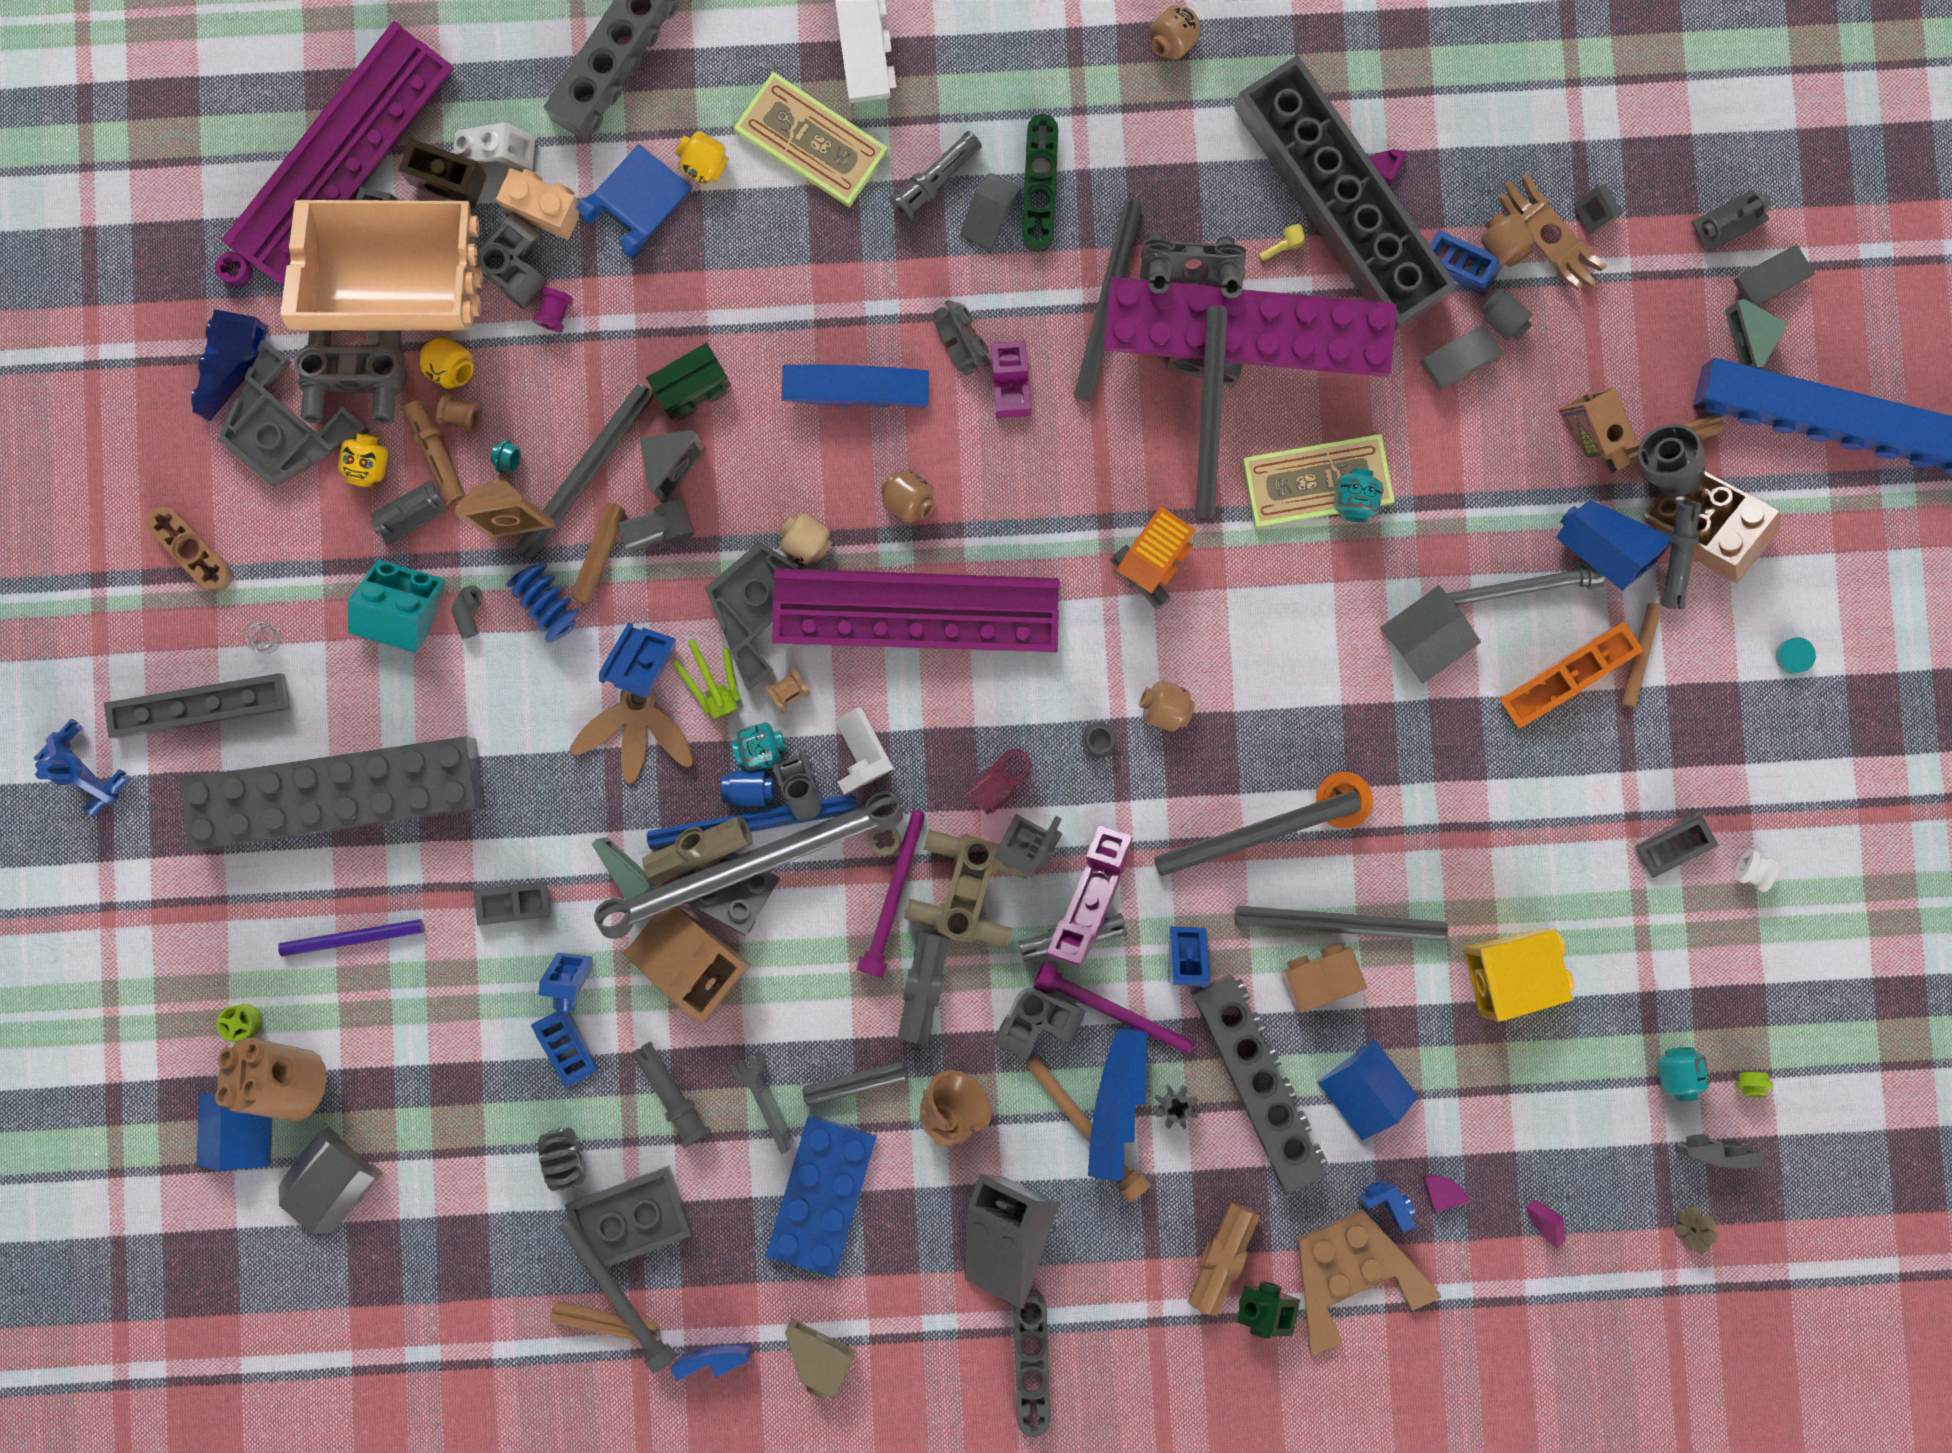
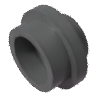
M1097 722L1089 725L1084 730L1082 746L1090 756L1103 758L1115 750L1117 735L1110 725Z

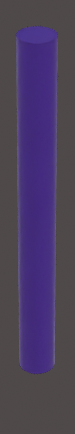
M422 919L281 942L278 944V952L281 957L420 934L424 933V924Z

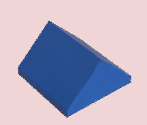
M1375 1039L1369 1041L1317 1082L1361 1140L1399 1123L1419 1097Z
M200 1092L196 1165L216 1171L270 1166L273 1118L230 1111L216 1103V1092Z

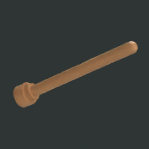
M1030 1057L1027 1061L1028 1069L1090 1143L1092 1123L1040 1059ZM1123 1162V1180L1118 1182V1185L1121 1187L1119 1192L1128 1203H1131L1141 1196L1151 1184L1142 1173L1137 1174L1135 1170L1130 1171Z

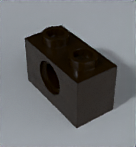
M410 138L398 169L409 185L454 201H469L470 206L474 208L487 177L477 161Z

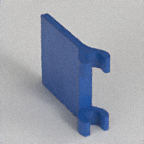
M638 144L599 188L578 204L576 210L580 212L579 218L589 226L597 219L603 209L626 227L630 232L619 243L623 246L621 251L633 260L640 253L648 238L691 192L692 186Z

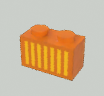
M1160 506L1116 570L1152 594L1159 582L1166 586L1178 569L1172 565L1175 559L1182 563L1194 545L1189 543L1188 540L1196 529Z

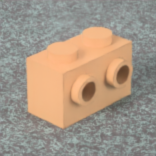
M510 168L496 197V201L503 211L509 215L515 213L523 221L565 240H569L580 214L576 210L579 203L574 196V191L559 183H555L554 187L542 182L543 178L530 170L523 169L521 173Z

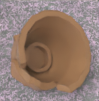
M955 1070L941 1071L932 1078L929 1088L923 1090L919 1118L922 1128L934 1140L935 1144L945 1145L948 1148L957 1143L963 1145L974 1130L979 1131L989 1126L992 1117L990 1100L979 1083L964 1072Z

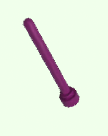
M914 810L911 814L870 950H865L864 957L860 956L856 968L857 971L880 978L884 977L887 964L884 963L886 956H883L924 823L925 814L921 810Z
M1046 961L1042 964L1034 980L1033 988L1044 993L1047 991L1052 993L1058 991L1134 1029L1147 1031V1035L1184 1053H1189L1193 1050L1194 1044L1190 1039L1062 978L1063 974L1057 971L1058 967Z

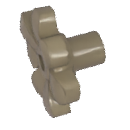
M1696 1206L1679 1210L1676 1216L1680 1223L1673 1226L1675 1234L1677 1236H1685L1683 1243L1690 1250L1695 1248L1699 1254L1709 1251V1244L1715 1243L1718 1238L1717 1233L1713 1231L1716 1228L1715 1220L1709 1215L1701 1217L1700 1210Z

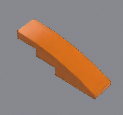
M1623 620L1500 698V701L1518 729L1580 693L1582 689L1611 673L1613 669L1642 653L1644 650Z

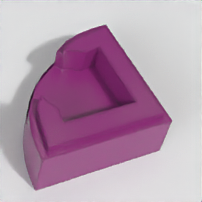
M1391 149L1369 157L1389 187L1407 152Z
M1439 1175L1422 1176L1432 1210L1435 1213L1470 1202L1464 1190L1454 1181Z
M1534 1199L1526 1207L1532 1223L1553 1246L1559 1248L1566 1241L1563 1217Z

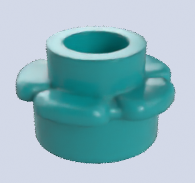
M505 439L501 444H496L490 456L491 464L495 466V470L502 474L504 472H515L520 462V447L513 445L509 439Z

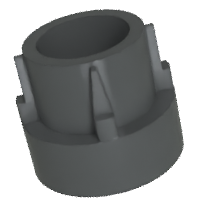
M1681 424L1664 425L1651 431L1640 443L1638 459L1643 474L1650 483L1656 486L1660 493L1670 496L1672 499L1687 495L1695 490L1700 484L1702 477H1705L1706 463L1703 446L1699 435L1690 427Z

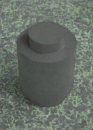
M1500 288L1479 309L1485 314L1483 319L1505 340H1508L1511 336L1518 340L1532 326L1528 319L1533 314L1510 292L1505 294Z

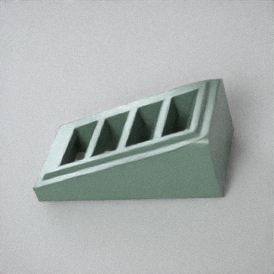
M608 837L599 838L591 844L626 900L655 889L657 884L653 886L648 880L646 872Z

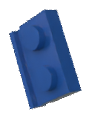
M628 622L599 671V682L604 683L608 681L614 683L616 688L648 698L676 648V639L644 627L642 630L634 628L633 624Z

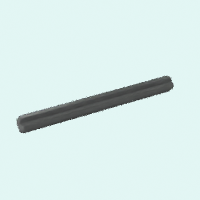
M1131 199L1124 201L1074 392V397L1082 401L1089 402L1093 398L1105 352L1103 350L1110 278H1124L1143 207L1139 201Z
M1213 305L1207 308L1195 511L1197 517L1200 518L1214 517L1216 505L1227 309L1225 306Z
M640 383L634 387L543 509L546 514L555 520V527L526 532L515 548L519 554L529 560L536 556L654 398V394L649 388Z
M1349 791L1158 855L1154 858L1155 866L1159 875L1165 876L1360 811L1361 802L1356 791Z
M1237 906L1234 913L1235 924L1244 926L1445 941L1448 935V924L1443 921Z

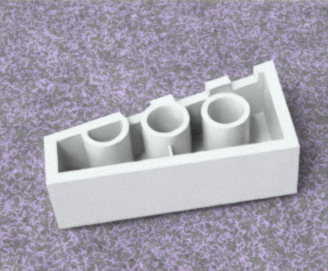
M835 0L849 103L891 98L890 88H896L894 66L887 67L885 52H892L889 30H882L880 16L887 15L885 0Z

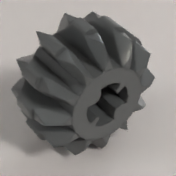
M559 1128L541 1135L538 1140L537 1149L541 1172L547 1187L552 1192L558 1190L565 1191L583 1183L585 1168L581 1147L575 1131L572 1128Z

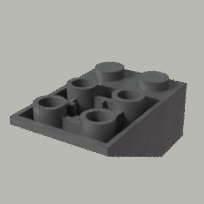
M979 1174L967 1209L965 1280L1020 1309H1024L1060 1203L1006 1177Z

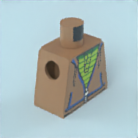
M1615 387L1587 393L1558 410L1588 459L1603 457L1611 473L1631 463L1623 446L1635 440V433Z

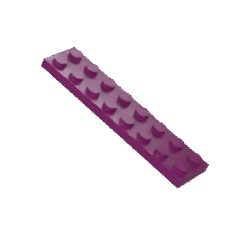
M1110 278L1103 351L1204 360L1207 308L1213 305L1225 306L1227 309L1224 362L1389 377L1391 374L1397 305L1395 303L1242 289L1239 296L1229 298L1222 294L1221 287L1171 282L1166 292L1158 294L1150 290L1149 280Z

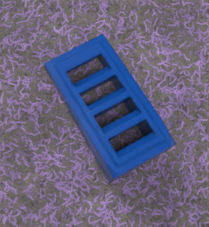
M1438 230L1430 243V247L1438 256L1444 244L1449 246L1444 258L1440 260L1454 281L1485 296L1501 269L1500 261L1490 252ZM1458 251L1462 254L1456 265L1453 266L1450 262ZM1470 258L1474 260V263L1469 271L1466 272L1463 269ZM1483 265L1487 269L1482 278H1479L1476 275Z
M556 1011L531 1024L539 1043L565 1088L599 1071L570 1011ZM561 1022L564 1028L550 1035L547 1029ZM569 1035L570 1042L558 1048L555 1047L554 1041ZM574 1047L577 1049L578 1054L562 1061L560 1054ZM583 1060L586 1066L570 1074L568 1073L566 1067Z

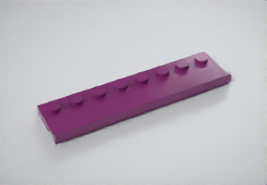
M393 21L221 241L284 287L286 267L291 263L289 243L295 200H353L358 194L360 186L363 187L452 74L454 71L453 65L422 41L413 37L399 23Z
M775 568L772 643L1056 653L1058 652V592L1060 581L1059 578Z

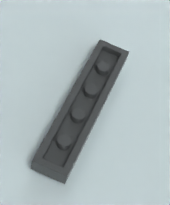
M277 673L105 702L104 709L108 738L116 739L288 710L290 705L285 674Z

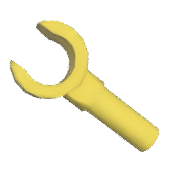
M1296 224L1283 230L1285 241H1281L1260 253L1259 257L1262 262L1287 249L1296 250L1301 248L1305 237L1302 225Z

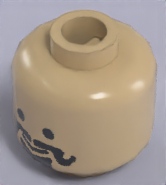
M807 513L800 514L796 519L789 516L778 531V534L783 537L779 545L780 550L802 566H807L811 562L816 565L832 544L828 539L830 535L829 529Z

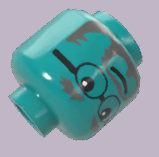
M1353 468L1351 474L1339 477L1334 508L1341 513L1340 518L1351 522L1366 523L1370 517L1376 516L1380 510L1383 483L1373 477V471L1363 468Z
M767 722L740 729L737 732L736 740L731 741L739 768L745 767L750 772L772 768V764L781 762V752L787 751L781 730L774 732L773 727Z
M1679 1047L1665 1050L1666 1055L1658 1060L1662 1091L1675 1095L1676 1101L1698 1100V1093L1706 1091L1710 1085L1705 1056L1696 1053L1694 1047Z

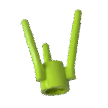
M690 639L688 641L689 646L709 688L705 692L706 697L678 660H674L672 664L700 702L704 713H710L712 720H715L738 710L736 701L740 700L741 697L736 688L730 650L726 647L723 649L724 666L729 689L727 690L724 684L716 686L696 641Z

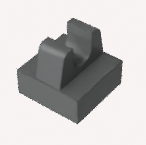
M1607 184L1596 187L1573 204L1589 234L1598 232L1623 214L1621 206H1618L1613 197L1614 193Z

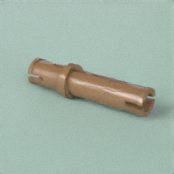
M424 400L408 403L402 409L415 434L413 439L416 446L421 447L446 505L460 502L467 494L441 440L442 433L439 427H435Z

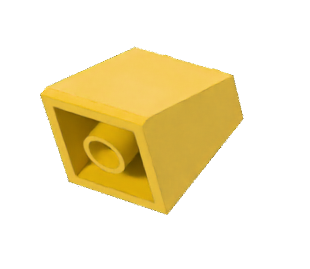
M1545 928L1463 946L1479 1017L1500 1022L1573 1001L1571 991H1574V980L1571 972L1565 969L1563 956L1566 955V947L1560 934L1557 935L1556 929Z

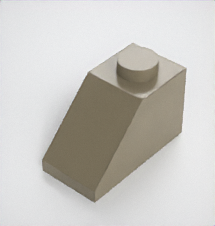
M791 1318L785 1334L801 1383L807 1385L806 1390L818 1398L825 1399L828 1396L834 1399L854 1360L856 1350Z

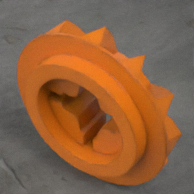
M1351 772L1334 773L1326 777L1316 790V802L1336 796L1333 789L1341 794L1354 790L1359 796L1361 810L1327 821L1333 827H1355L1361 824L1371 812L1373 805L1371 789L1367 782L1357 774Z

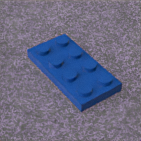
M808 1115L765 1257L835 1278L877 1135Z

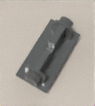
M1751 190L1693 220L1691 223L1706 250L1710 252L1769 221L1770 219L1766 212L1767 207L1771 206V199L1766 193L1762 195L1759 193L1755 194L1754 190Z
M946 300L945 304L948 310L946 307L937 309L933 313L935 316L933 322L944 343H948L954 338L957 339L958 343L948 348L957 370L962 371L966 376L977 370L975 364L991 365L987 357L989 353L988 347L981 336H976L971 326L973 318L967 307L958 302Z
M429 480L370 514L372 518L370 523L376 533H380L386 544L390 545L447 512L449 509L433 481Z

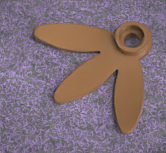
M652 689L648 698H645L643 703L636 702L633 698V693L622 690L620 694L621 703L606 709L592 719L577 735L570 747V753L573 756L584 754L604 743L623 724H626L622 739L621 764L625 782L628 785H632L636 782L645 761L648 743L647 726H649L660 745L678 763L687 768L691 767L694 763L690 745L681 729L666 713L654 706L656 703L654 689Z

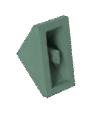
M1746 299L1738 300L1725 310L1740 364L1760 369L1766 364L1788 323Z

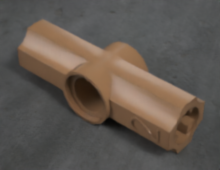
M1230 1201L1216 1236L1210 1238L1203 1252L1200 1263L1202 1268L1187 1301L1189 1305L1208 1315L1218 1316L1232 1281L1238 1279L1247 1257L1246 1248L1260 1217L1257 1212L1239 1203Z

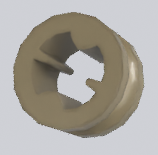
M873 828L868 836L871 849L879 855L894 853L901 843V836L896 828L890 829L894 834L891 839H895L894 845L892 847L885 846L883 849H879L875 843L879 841L875 840V835L877 832L885 833L886 831Z

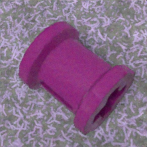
M544 287L542 290L544 298L539 313L533 317L532 322L550 331L563 332L564 326L562 321L567 306L571 305L574 299L562 291Z

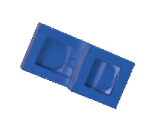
M728 1344L712 1346L675 1359L670 1369L676 1381H679L710 1365L717 1378L748 1362L753 1351L750 1345Z

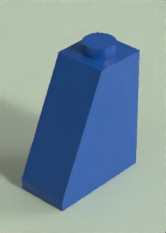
M1589 500L1580 508L1571 507L1562 517L1560 523L1564 526L1556 536L1559 541L1622 591L1656 565L1672 544L1669 541V535L1592 500Z

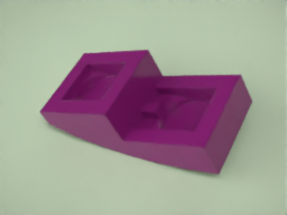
M1026 341L991 343L996 418L1031 416Z

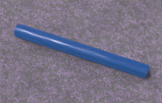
M848 794L821 799L822 808L820 813L810 820H798L793 816L789 806L651 830L647 832V843L652 850L666 848L675 844L677 837L689 828L698 827L705 831L737 816L744 818L750 832L836 817L857 809L856 797Z

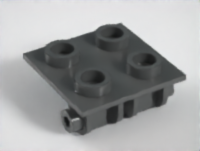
M733 852L721 857L719 863L739 855ZM766 871L686 904L746 936L752 930L757 916L779 882L780 877Z

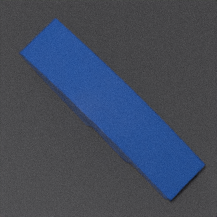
M783 365L781 401L839 407L864 405L886 408L890 405L924 408L929 405V370L861 365Z
M1116 1030L1104 1065L1095 1103L1089 1148V1177L1109 1181L1123 1180L1124 1143L1135 1142V1105L1146 1104L1147 1031Z

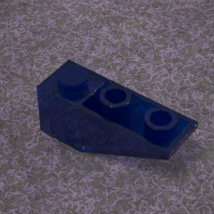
M214 309L212 319L206 325L207 344L205 353L200 356L198 363L200 373L198 387L193 390L191 395L192 413L204 420L211 421L245 380L249 366L253 367L259 353L257 351L259 343L266 338L268 328L266 324L254 316Z

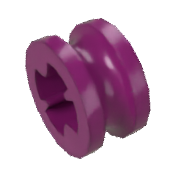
M231 251L219 256L215 263V272L229 286L242 287L251 279L252 267L244 257ZM233 262L241 267L240 270L236 269L239 273L234 277L226 272L227 269L231 270L229 265Z

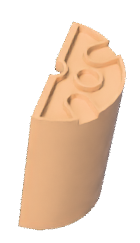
M295 200L289 243L291 263L286 267L281 307V318L284 324L290 330L300 331L470 330L474 316L481 315L480 296L476 295V290L483 287L481 267H476L478 256L475 237H479L480 234L478 216H472L469 201Z

